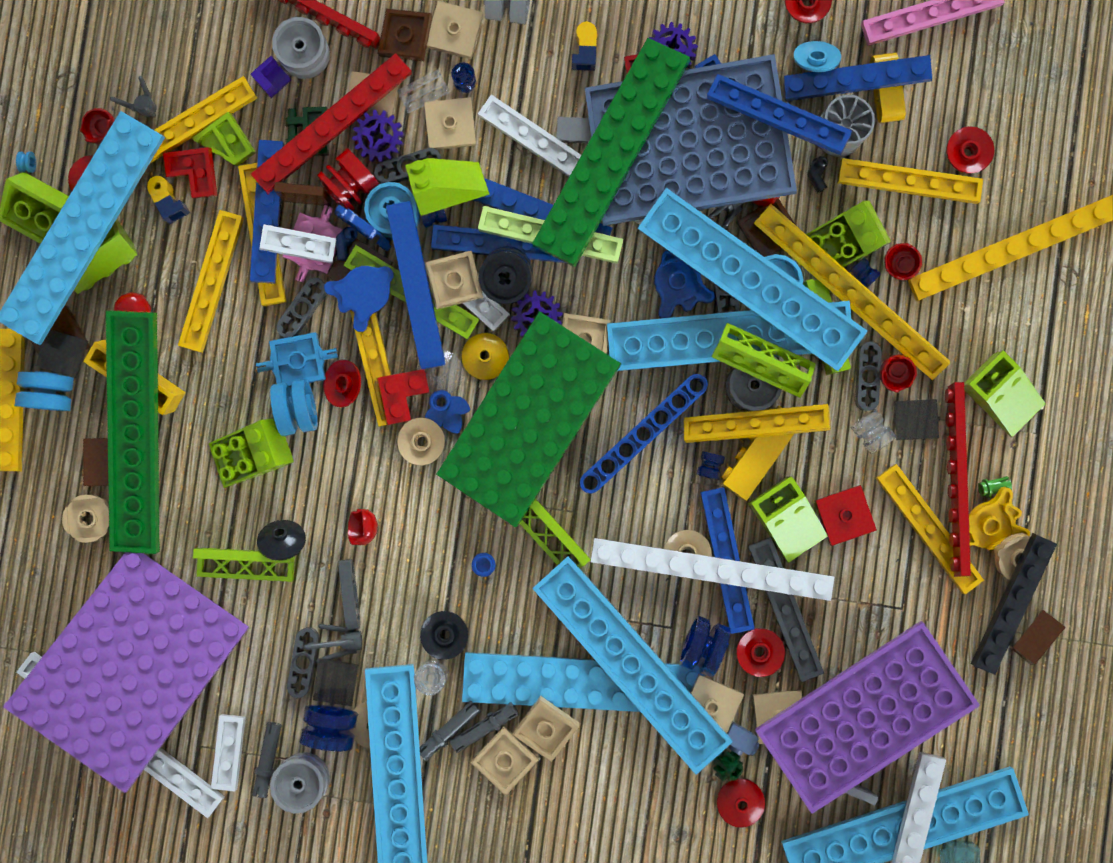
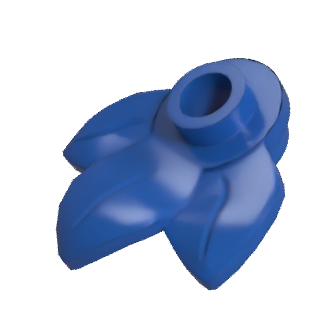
M438 390L430 396V409L425 414V418L433 420L449 432L458 434L462 428L461 415L468 413L471 409L464 398L451 396L447 391ZM439 398L446 400L445 405L442 407L437 404Z

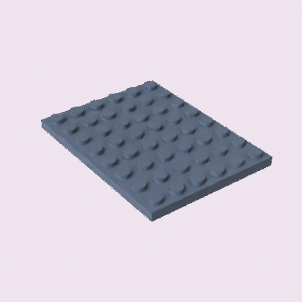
M775 54L685 70L603 216V225L644 219L666 188L697 210L797 194L788 133L707 99V93L717 74L782 101ZM623 81L585 88L591 137Z

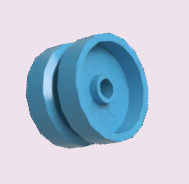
M18 372L17 385L22 388L32 389V392L16 393L15 406L70 411L72 399L68 396L56 395V391L69 392L73 390L74 378L51 372Z
M300 379L293 381L291 389L286 383L273 384L270 388L271 407L280 435H294L298 427L302 432L317 430L316 404L308 380Z

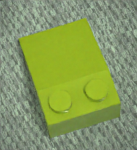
M426 158L405 165L421 216L489 195L479 162Z

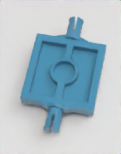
M316 332L269 341L271 350L270 361L256 363V367H258V373L272 370L276 377V383H286L289 387H291L293 381L307 379L309 383L326 380L324 371L325 360L338 358L337 348L323 351L319 344L318 333Z

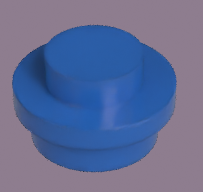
M479 553L472 560V570L478 576H489L495 570V559L488 553Z

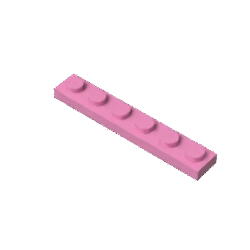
M930 0L863 20L861 27L867 46L1000 7L1005 1Z

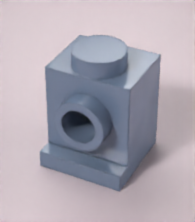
M732 721L727 732L728 736L733 740L729 749L739 755H742L744 752L749 756H753L759 747L757 742L759 738L753 732Z

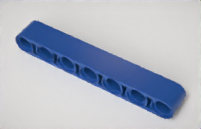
M411 201L386 205L421 370L444 366L445 358Z
M693 374L583 474L579 482L581 489L585 493L590 494L597 492L707 390L706 378L700 374ZM691 380L700 381L702 388L699 392L691 390L689 385ZM678 395L684 399V406L682 408L673 406L672 398ZM656 412L666 414L667 421L665 424L656 423L654 419ZM639 428H646L649 431L648 440L642 441L638 439L636 433ZM620 445H630L632 454L629 457L620 455ZM604 460H611L614 463L615 468L612 473H605L601 469V464ZM587 476H593L597 480V486L593 490H589L584 486L583 482Z

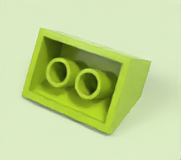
M25 172L6 178L0 204V222L41 244L69 196Z
M118 219L114 222L75 287L74 291L77 294L83 290L91 289L97 281L103 277H109L114 273L115 269L123 264H129L137 256L133 242Z

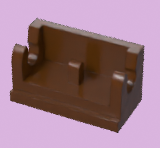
M1042 610L1019 640L1012 646V650L1030 665H1036L1066 627Z

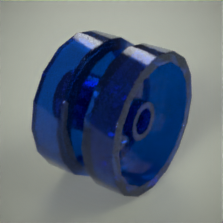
M697 615L685 638L679 665L692 670L699 663L700 673L713 678L725 655L731 628L717 623L711 629L710 620Z
M306 706L304 708L303 721L309 726L301 729L300 744L324 751L352 750L355 735L349 730L357 726L358 713L336 706Z

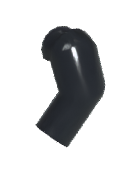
M823 156L813 159L807 172V176L817 193L827 188L822 174L825 167L828 166V161Z

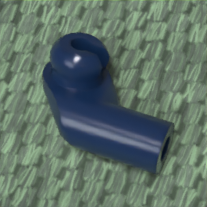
M345 227L337 235L335 243L337 261H346L348 259V247L358 234L354 227Z

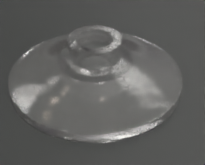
M443 349L444 366L425 369L429 394L431 395L438 390H444L451 394L462 383L464 376L463 365L460 359L448 350ZM418 363L416 370H421L420 363ZM437 368L443 369L444 372L441 376L435 375Z

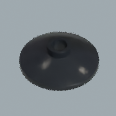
M277 520L269 523L259 532L257 537V547L260 553L271 560H286L294 557L303 549L306 542L303 528L298 523L290 520Z
M436 612L430 615L421 627V644L425 651L434 658L442 660L454 658L467 645V625L459 615L453 612ZM447 630L450 634L449 638H442L441 631Z

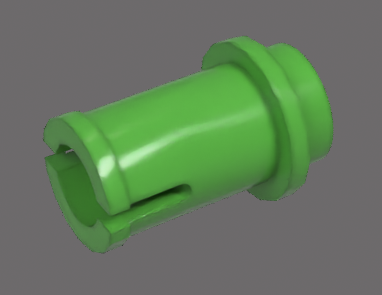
M1008 476L990 481L983 479L982 482L978 483V491L982 497L990 498L992 494H997L1001 487H1007L1012 490V484Z

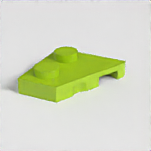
M229 112L192 137L195 142L204 147L212 148L213 153L236 166H239L256 154L237 121Z

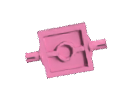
M324 205L320 218L299 213L293 228L295 231L336 238L343 229L333 226L328 222L333 208H328L327 205ZM336 248L334 250L333 261L336 256ZM283 254V258L295 262L300 267L295 280L304 283L309 270L319 271L327 275L332 266L331 263Z

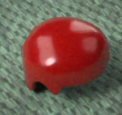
M94 108L87 111L83 116L80 132L84 135L86 142L100 145L115 119L107 110Z
M909 243L895 244L888 249L884 257L886 271L897 280H910L919 273L922 267V255Z
M129 292L121 295L116 300L114 311L151 312V306L143 294Z
M900 354L887 358L880 367V380L886 389L896 393L910 388L917 376V369L913 361L909 357Z
M357 509V511L351 512L348 521L349 542L351 545L369 544L378 532L377 519L370 510Z

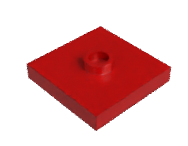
M861 485L814 500L830 546L877 531Z

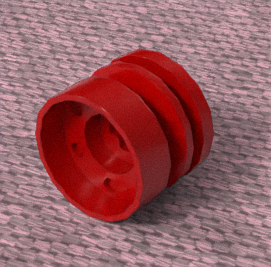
M346 148L335 158L340 166L338 171L327 165L326 169L332 176L328 178L322 171L317 176L323 188L338 205L354 211L355 208L349 200L353 198L361 205L362 201L357 193L361 190L368 195L372 189L379 185V182L364 164Z

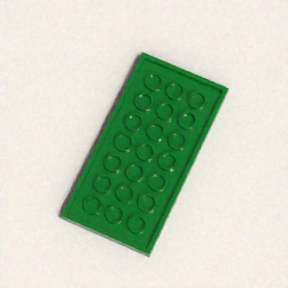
M539 311L436 475L515 528L518 527L620 368L621 363Z

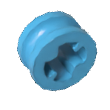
M19 151L17 153L16 166L20 173L26 172V170L29 173L35 172L36 157L33 152L25 154Z

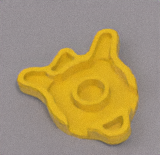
M1001 487L993 499L979 504L970 512V546L975 545L988 550H994L1008 536L1019 533L1030 536L1028 529L1016 525V520L1021 517L1022 511L1012 504L1013 492L1010 488Z

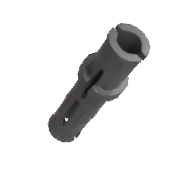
M470 701L442 728L432 732V736L419 747L420 756L428 761L441 747L445 748L448 745V741L481 712L478 706Z
M510 702L494 713L490 712L488 717L451 738L450 744L454 751L459 753L490 732L500 730L502 725L519 716V712L515 705Z
M266 722L259 765L255 768L254 772L256 774L252 792L254 797L257 795L258 798L268 797L270 779L275 772L273 765L282 727L280 723L276 725V722Z

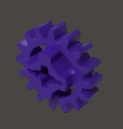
M670 22L669 28L661 24L660 32L654 29L652 32L653 37H649L669 48L675 42L674 50L689 56L691 61L696 59L694 52L697 51L698 45L693 44L696 37H689L691 29L687 28L683 31L681 23L677 28L674 27L673 22ZM691 61L689 62L687 68L691 67Z
M373 110V116L365 112L364 116L366 119L364 121L359 118L357 119L360 126L353 127V130L357 132V136H353L352 140L359 142L355 149L357 151L363 149L362 157L365 158L369 155L371 162H374L376 157H378L381 163L384 162V157H387L389 160L392 159L391 153H400L397 146H403L404 143L399 138L405 136V134L398 131L402 125L400 122L394 124L396 119L394 115L387 118L388 114L386 111L383 110L381 115H379L377 110ZM376 121L375 125L367 128L369 124ZM387 124L391 126L394 136L388 134ZM380 132L383 135V139L376 140L373 136ZM363 137L369 140L370 149L366 147ZM390 145L388 149L381 152L383 147Z
M534 290L532 297H529L526 293L524 301H517L519 308H512V311L517 316L511 317V320L518 322L514 326V330H522L520 333L521 338H523L528 330L523 323L531 325L534 318L530 317L534 316V312L540 311L562 325V322L557 320V318L563 316V312H557V309L560 308V303L553 304L554 296L547 299L545 291L542 292L541 296H537V292ZM540 302H543L546 305H548L551 311L545 310L543 307H541ZM532 303V307L527 312L522 313L523 309Z

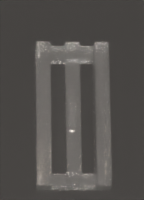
M436 70L397 90V93L407 112L410 113L424 106V102L434 101L449 93V89L439 70ZM438 78L439 81L405 98V94ZM442 86V88L436 90L435 92H433V93H431V94H429V95H427V96H425V97H423V98H421V99H419V100H417V101H415V102L409 104V103L412 102L413 100H415V99H417V98H419V97H421V96H423V95H425V94H427V93H429V92H431V91H433V90H435V89H437V88H439V87Z

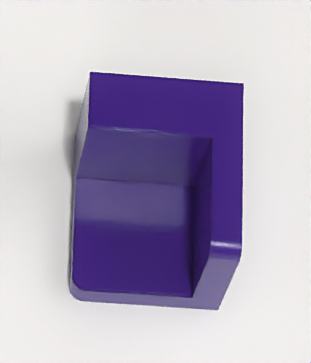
M272 56L267 58L250 74L270 98L274 97L291 81V78Z

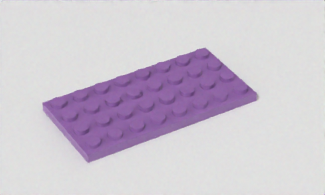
M920 621L755 730L813 814L979 707L980 704L925 624Z

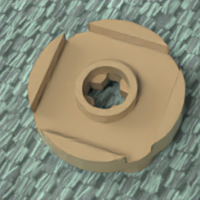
M80 495L71 500L72 502L63 511V527L75 540L83 543L95 542L109 534V502L106 499L96 495ZM87 512H90V515L93 516V521H91L90 525L83 521V517L87 515Z
M1024 533L1014 534L1005 538L994 548L995 566L998 572L1005 578L1011 579L1018 564L1015 558L1019 553H1023L1030 536Z

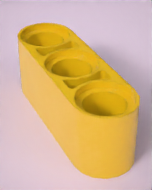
M897 53L872 55L870 63L898 60L899 57ZM903 85L873 89L876 115L879 123L902 121L905 119L906 108Z

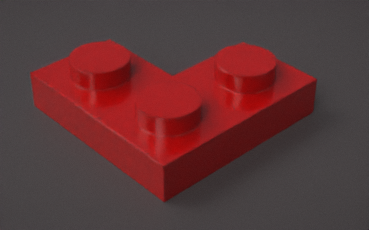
M206 147L163 153L166 177L172 178L189 175L192 198L218 196L212 148Z
M425 369L377 378L386 426L411 421L406 397L429 393Z

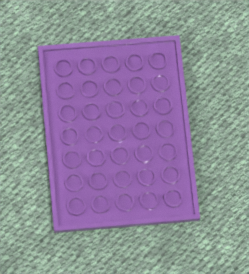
M125 552L3 707L124 793H127L247 632L249 626L144 553Z

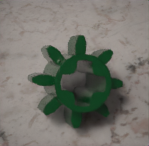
M727 751L721 752L713 761V770L716 771L715 776L723 782L726 779L729 781L738 779L743 772V763L740 761L741 756L733 751L730 753Z

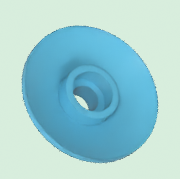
M810 41L799 45L794 51L793 58L796 64L805 70L826 72L840 64L841 52L832 44L822 41Z

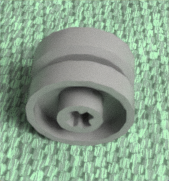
M292 17L283 21L276 28L272 38V48L282 67L291 76L299 79H311L320 75L330 60V47L320 27L310 19Z
M307 752L296 753L288 757L279 765L271 778L270 790L275 803L284 811L294 814L305 813L314 808L327 792L330 783L329 770L325 762L317 755Z

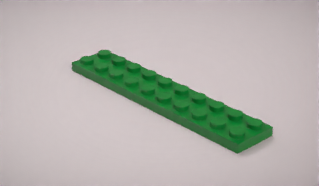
M650 38L646 39L532 242L533 247L576 267L690 62L689 56Z
M106 311L110 551L157 554L160 552L157 312Z

